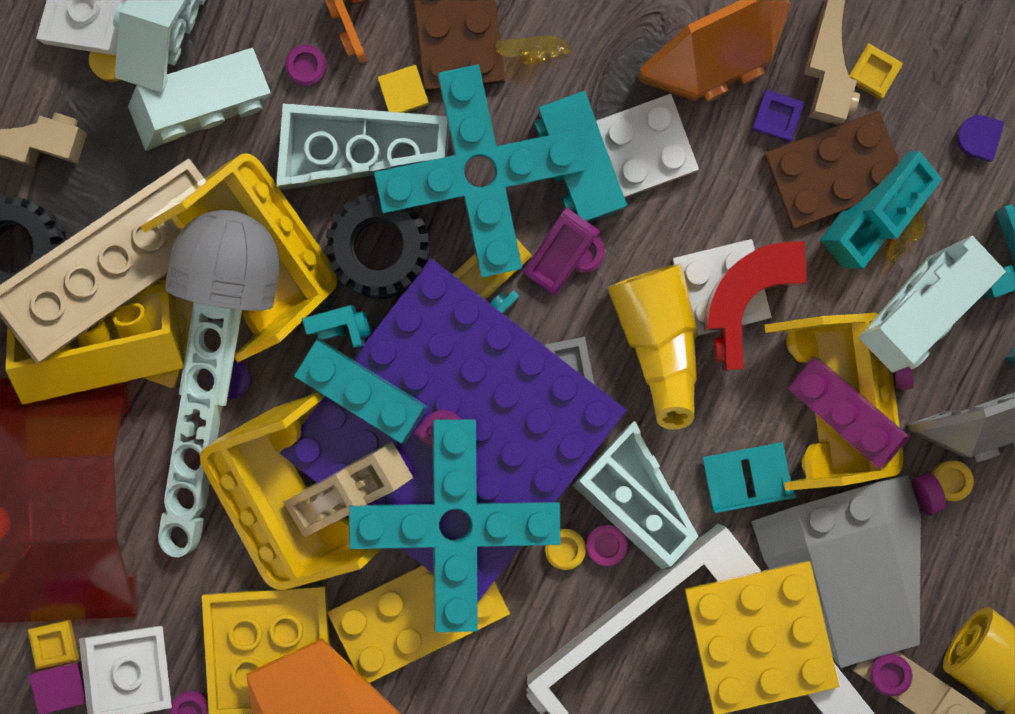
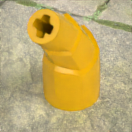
M681 263L625 279L607 287L630 347L635 349L646 383L650 386L657 423L663 428L672 430L682 429L693 422L694 384L697 380L695 339L698 335V330Z
M981 608L963 624L954 636L946 651L943 668L946 673L979 696L995 710L1004 711L1006 714H1015V627L992 608Z

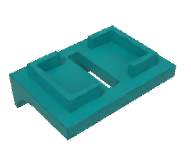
M783 442L702 457L713 513L796 498L793 490L785 491L784 482L791 480ZM748 459L755 493V497L748 498L741 464V460Z

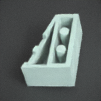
M253 48L167 74L168 82L163 92L136 85L128 108L144 149L148 151L200 129L218 126L225 119L239 114L240 117H246L257 113L263 109L262 105L271 92Z
M973 235L928 256L859 338L892 373L906 367L914 369L929 356L930 352L928 349L936 341L944 337L951 330L953 324L1006 271Z
M634 421L625 427L572 486L657 566L665 569L671 567L698 538V534L674 491H671L659 469L660 466L654 455H651L640 435L641 431Z

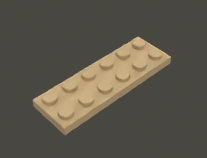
M189 158L0 285V318L37 365L167 275L171 250L182 230L177 227L172 219L165 221L146 233L143 232L140 226L174 198L204 179Z

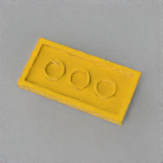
M422 565L327 612L354 669L369 683L473 633L434 631L433 574ZM494 581L477 603L478 630L510 614Z

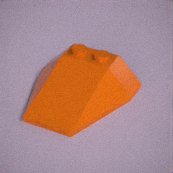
M739 0L687 25L640 67L637 76L641 83L692 101L705 97L707 102L715 100L729 92L728 85L740 79L745 85L766 74L764 68L768 66L773 58L791 3L789 0Z
M323 638L248 672L246 675L252 714H401Z

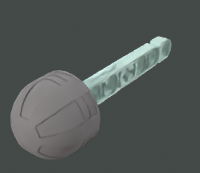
M212 211L193 219L177 236L170 254L165 290L176 297L194 302L179 388L181 400L164 497L166 512L162 513L158 534L161 549L171 557H181L194 551L201 539L204 518L199 517V515L206 507L210 481L201 464L197 470H193L186 465L184 454L188 448H192L201 455L202 450L218 438L222 408L227 403L242 310H268L273 308L280 267L277 247L265 227L252 217L237 211ZM208 317L211 318V319H220V318H223V319H224V322H222V321H220V320H211V321H208ZM208 328L216 330L221 337V345L217 351L208 349L204 343V334ZM202 368L209 370L213 374L214 386L210 391L203 390L197 382L198 372ZM200 412V418L206 420V425L198 427V421L192 419V414ZM196 434V439H188V437ZM181 487L187 488L193 493L194 505L191 509L182 507L178 501V491ZM174 527H180L186 532L188 543L185 548H180L173 543L171 532Z

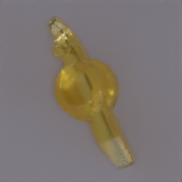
M550 35L498 40L494 43L496 52L506 57H522L523 64H535L546 61V53H551V58L557 57L560 52L566 55L571 52L570 47L565 41Z
M927 200L897 239L888 240L886 257L890 262H896L898 255L905 253L907 250L904 247L906 242L917 241L923 236L925 222L921 216L927 208Z

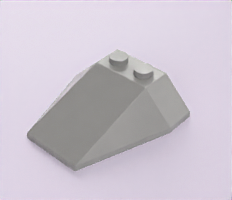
M1015 392L965 410L943 411L907 424L909 431L961 457L974 456L976 462L1000 455L999 447L1011 443L1015 447Z
M908 475L866 485L751 521L763 561L769 569L803 561L811 562L832 656L839 668L920 645L921 514Z

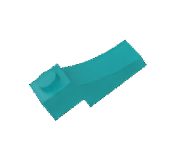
M909 151L876 188L848 211L840 213L820 239L821 243L843 268L864 269L886 239H897L942 181V178L920 151Z

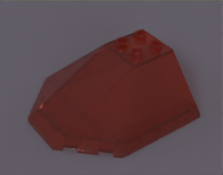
M0 378V623L138 617L137 576H127L117 539L114 461L122 414H131L130 380L22 405L10 378Z

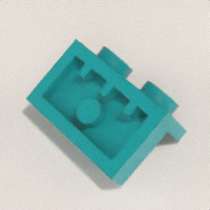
M352 305L302 318L306 335H317L319 341L345 335L344 327L348 326L354 348L365 346V337L372 335L366 313L363 311L358 312L357 307Z

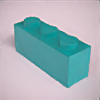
M585 90L538 107L540 119L533 121L538 137L578 130L586 170L554 177L555 182L563 180L568 194L562 197L565 209L567 207L588 223L626 210V200Z
M315 341L294 376L400 443L408 442L429 408L424 403L324 341Z

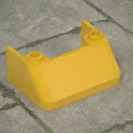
M247 153L230 160L193 185L140 226L143 232L146 233L165 221L172 219L177 227L182 230L193 219L205 213L231 210L252 217L269 232L277 247L280 266L273 308L268 310H242L245 322L254 333V336L235 353L234 358L237 363L281 342L302 322V318H306L334 291L337 285V275L332 271L329 259L281 190L276 186V183L262 163L255 156Z
M878 313L819 316L764 325L765 333L788 331L786 339L787 349L798 362L806 363L812 357L820 358L900 428L893 373L859 338ZM815 413L819 443L809 445L802 457V469L806 478L784 482L785 491L845 486L896 476L901 472L903 466L902 447L885 468L878 469Z
M319 392L268 410L214 440L202 450L200 455L201 466L261 577L269 586L277 590H287L360 570L383 549H349V519L346 517L303 537L283 503L291 496L306 489V486L295 465L280 453L284 448L292 446L299 440L301 426L298 418L322 400Z

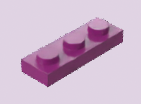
M812 357L788 388L878 469L885 468L910 437L818 357Z

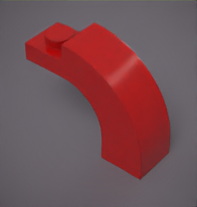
M805 241L775 243L756 249L734 263L715 285L706 307L704 331L720 330L721 337L714 338L715 362H722V371L744 369L742 317L752 297L765 288L801 286L807 283Z

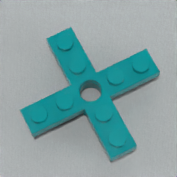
M479 64L439 72L437 76L454 155L374 172L382 214L464 197L480 276L487 277L522 269L505 188L585 171L578 130L496 146ZM483 157L492 164L494 176L487 186L476 187L467 181L464 169L470 159Z
M476 419L432 420L433 503L349 505V549L433 547L434 631L475 632L478 631L477 547L560 545V503H477ZM449 510H461L468 519L466 533L456 540L446 539L439 529L442 515Z

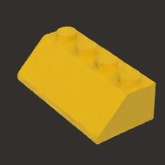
M167 278L156 282L39 365L35 363L7 327L6 372L22 405L184 368L183 339L173 295L165 290Z

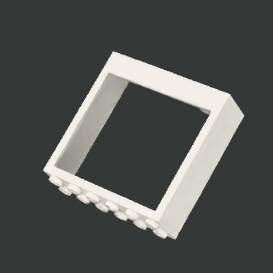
M716 524L692 543L671 567L657 571L527 675L528 688L526 691L528 694L526 696L540 714L546 711L550 714H569L549 687L702 565L708 568L717 581L760 572L761 570L727 527ZM836 665L835 669L840 687L808 694L823 714H874Z

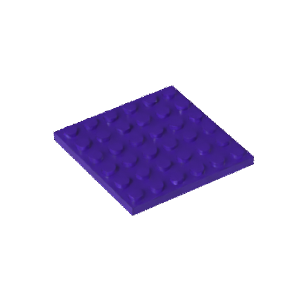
M431 258L419 276L414 279L366 341L365 346L353 358L354 361L429 407L414 432L430 414L440 410L452 411L462 420L476 419L477 503L556 502L627 411V409ZM326 396L323 397L302 424L299 440L292 446L284 448L280 453L315 482H319L363 456L393 442L413 478L395 491L367 505L433 503L432 449L416 436L414 432L408 442L400 443ZM457 509L444 513L439 522L441 534L449 540L461 538L468 529L466 515ZM521 546L477 547V603ZM433 547L401 548L433 574Z

